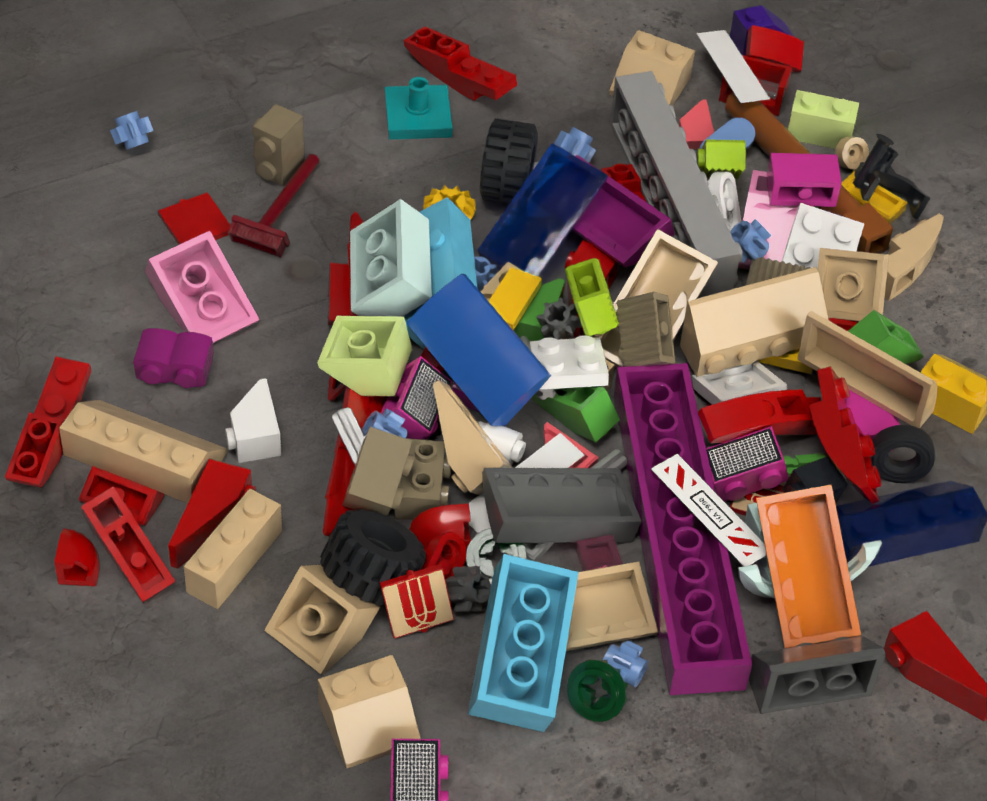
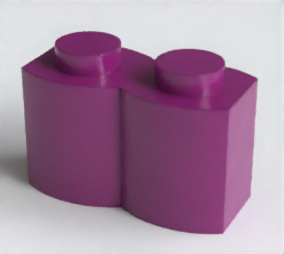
M160 328L144 329L133 361L136 378L149 384L172 382L184 388L205 386L214 356L212 337L196 332L177 334Z

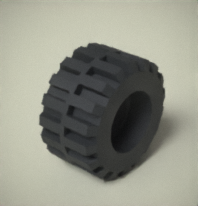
M500 118L494 119L488 131L481 166L480 194L483 200L518 206L524 204L528 197L536 157L538 132L535 124Z
M356 509V511L348 510L339 517L321 552L320 563L325 569V574L339 588L345 589L346 593L352 596L355 595L365 602L383 605L384 599L380 582L406 575L408 570H413L414 572L420 570L425 562L426 552L423 550L424 546L417 539V536L400 522L375 511Z

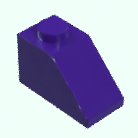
M762 5L736 10L733 13L730 38L741 55L746 56L748 29L752 25L794 36L784 21Z

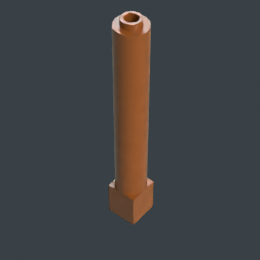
M734 92L728 96L725 111L732 119L744 118L751 122L755 129L753 141L769 157L771 153L811 154L760 101L740 103ZM842 184L836 207L817 206L821 210L864 223L856 251L881 254L888 250L893 227L870 203L862 206Z

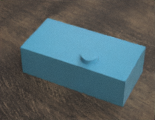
M448 197L420 211L422 215L429 219L432 296L460 274H466L477 287L470 219ZM420 305L411 312L402 316L405 318V322H407L423 305ZM406 323L409 337L424 350L426 346Z
M503 554L493 573L468 715L544 732L554 720L579 572Z

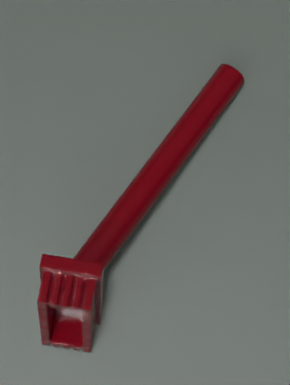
M315 154L307 156L258 223L233 214L231 218L232 223L227 232L231 241L247 245L248 247L251 246V248L270 253L271 255L274 254V256L281 258L285 248L289 247L290 240L286 232L272 228V226L318 165V156Z

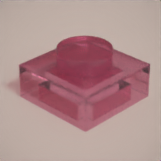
M613 535L579 540L576 543V552L582 571L623 564Z

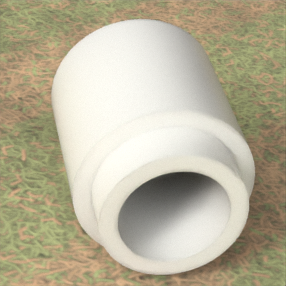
M479 422L480 426L511 465L514 461L519 462L526 448V442L522 441V433L502 425L491 426L489 422Z

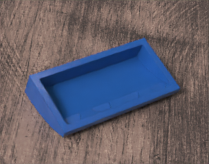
M460 274L446 284L406 322L491 426H506L552 376L466 274Z

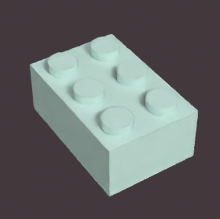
M401 199L350 231L351 311L358 316L402 317L423 305L432 297L429 219Z

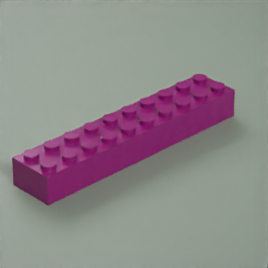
M688 363L617 367L614 399L617 414L620 418L619 426L624 453L627 458L633 502L642 521L638 529L669 695L746 690L752 661L728 549L651 470L656 465L678 454L715 492Z

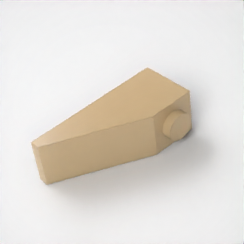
M437 380L433 384L448 464L455 472L451 477L464 493L470 491L480 495L484 492L482 479L484 468L513 467L451 387Z

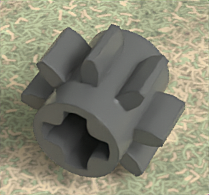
M559 298L558 302L544 303V315H537L539 324L543 326L541 328L543 337L548 338L552 335L557 340L575 339V329L582 327L580 318L577 316L575 304L567 306L562 298Z
M479 566L454 567V576H450L445 581L450 603L455 604V612L481 611V603L489 599L491 589L489 578L484 574H480Z

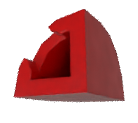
M469 503L434 507L420 513L411 522L409 530L423 544L425 552L434 536L445 533L459 535L465 543L467 552V548L472 540L470 539L469 522H471Z
M63 528L54 561L58 584L96 586L100 569L99 554L96 548L84 534Z

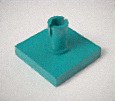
M414 77L409 81V86L385 87L384 97L389 140L452 138L453 128L447 85H429V81L426 78Z

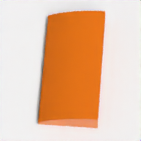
M832 485L756 498L785 649L796 647L802 643L818 644L831 642L840 637H860L861 631Z

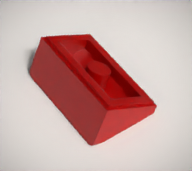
M92 466L78 500L87 503L114 486L137 523L146 526L162 502L165 494Z

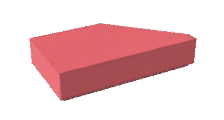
M701 100L679 121V127L682 126L685 131L689 149H699L702 142L714 133L707 100Z

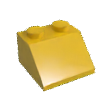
M933 354L920 372L937 383V399L932 414L973 434L987 414V377L944 355Z

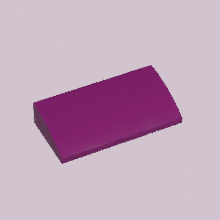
M578 155L570 160L531 197L533 203L624 268L639 261L657 229L671 237L675 235L669 217Z

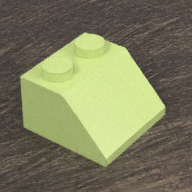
M797 90L788 130L800 142L836 149L841 139L848 136L852 137L859 103Z
M336 316L317 362L319 368L361 396H395L412 351L405 318L397 316Z

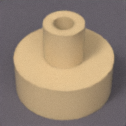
M848 136L839 141L835 154L838 156V163L841 167L857 169L859 164L865 162L868 157L869 148L862 138Z

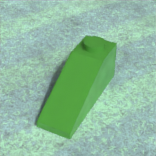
M601 386L554 389L556 395L553 398L547 397L545 400H541L536 393L531 398L573 433L597 442L620 421L606 389Z

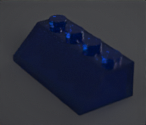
M954 481L879 496V502L873 504L865 499L836 506L847 563L858 554L863 543L881 540L882 544L879 552L868 567L979 542L987 522V511L974 487Z

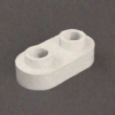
M714 172L708 180V188L712 195H716L719 202V211L722 217L728 220L732 230L737 223L741 222L736 181L730 172Z

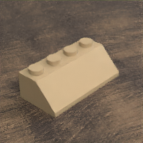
M816 267L687 301L680 347L696 377L706 374H717L724 369L739 365H749L760 359L781 356L789 351L800 349L807 314L813 311L828 320L819 271Z
M101 400L78 402L59 428L64 456L147 486L185 503L189 502L208 460L212 459L222 462L227 454V448Z

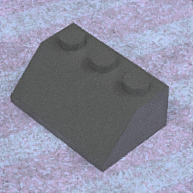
M863 636L856 638L840 637L831 642L818 644L802 643L793 648L780 650L770 648L752 654L749 682L759 712L764 714L872 696L885 657V651L882 646Z

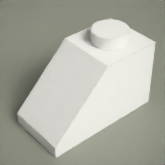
M260 379L231 411V428L225 429L228 450L235 449L238 463L281 456L280 431L267 379Z

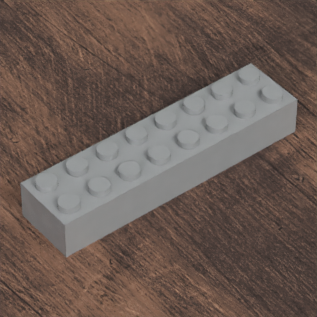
M652 71L615 77L610 125L627 163L633 165L641 179V192L648 204L671 219L675 232L673 238L718 262L698 298L734 289V285L738 283V263L742 261L741 246L738 242H734L731 236L730 224L726 218L722 217L719 211L718 199L716 195L711 194L708 188L707 176L705 172L700 171L697 165L695 151L689 149L685 131L682 126H678L675 120L674 108L671 104L668 105L665 99L663 85L657 82Z

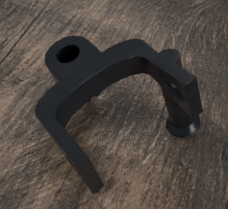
M877 134L878 139L865 162L859 164L854 173L855 179L853 184L860 189L862 199L865 201L870 200L878 184L900 192L907 199L912 218L919 219L931 198L918 189L913 181L895 173L891 165L895 158H897L898 153L889 147L894 142L884 135Z

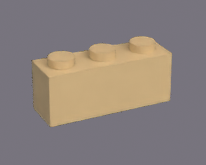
M249 489L184 565L186 593L218 610L282 532L281 504Z

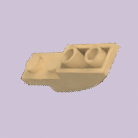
M940 213L928 220H921L914 228L905 233L895 235L890 241L885 299L888 301L907 289L922 274L930 262L944 216Z

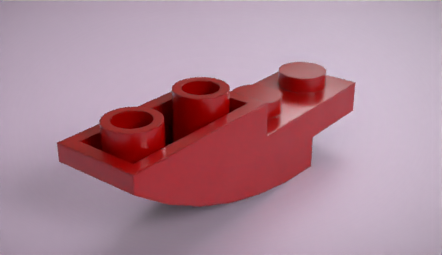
M424 26L403 40L406 49L429 72L458 93L474 101L482 95L497 100L517 86L515 74L471 56L468 44Z
M55 356L35 412H29L5 475L6 480L42 488L49 479L63 455L59 428L76 404L81 402L92 372L89 363Z
M831 366L819 369L817 372L823 401L809 405L817 434L826 452L847 481L872 504L879 502L877 488L881 487V479L876 466H872L871 456L875 455L872 438L869 434H863L855 423L851 409L846 406L845 399L850 397V392L845 378H839Z
M803 389L770 391L706 406L698 411V415L710 443H723L771 426L775 435H818L809 405L821 401V398L806 397Z

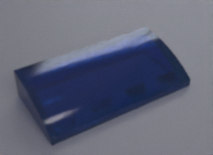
M551 143L478 248L479 256L487 259L491 265L496 264L498 270L509 262L524 272L540 277L599 192L608 175Z

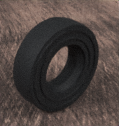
M910 425L891 426L881 430L872 439L875 447V455L871 456L872 466H876L880 478L893 483L913 482L926 476L934 465L935 447L933 441L920 428ZM900 447L911 448L916 452L912 459L906 461H896L888 457V453L891 450Z

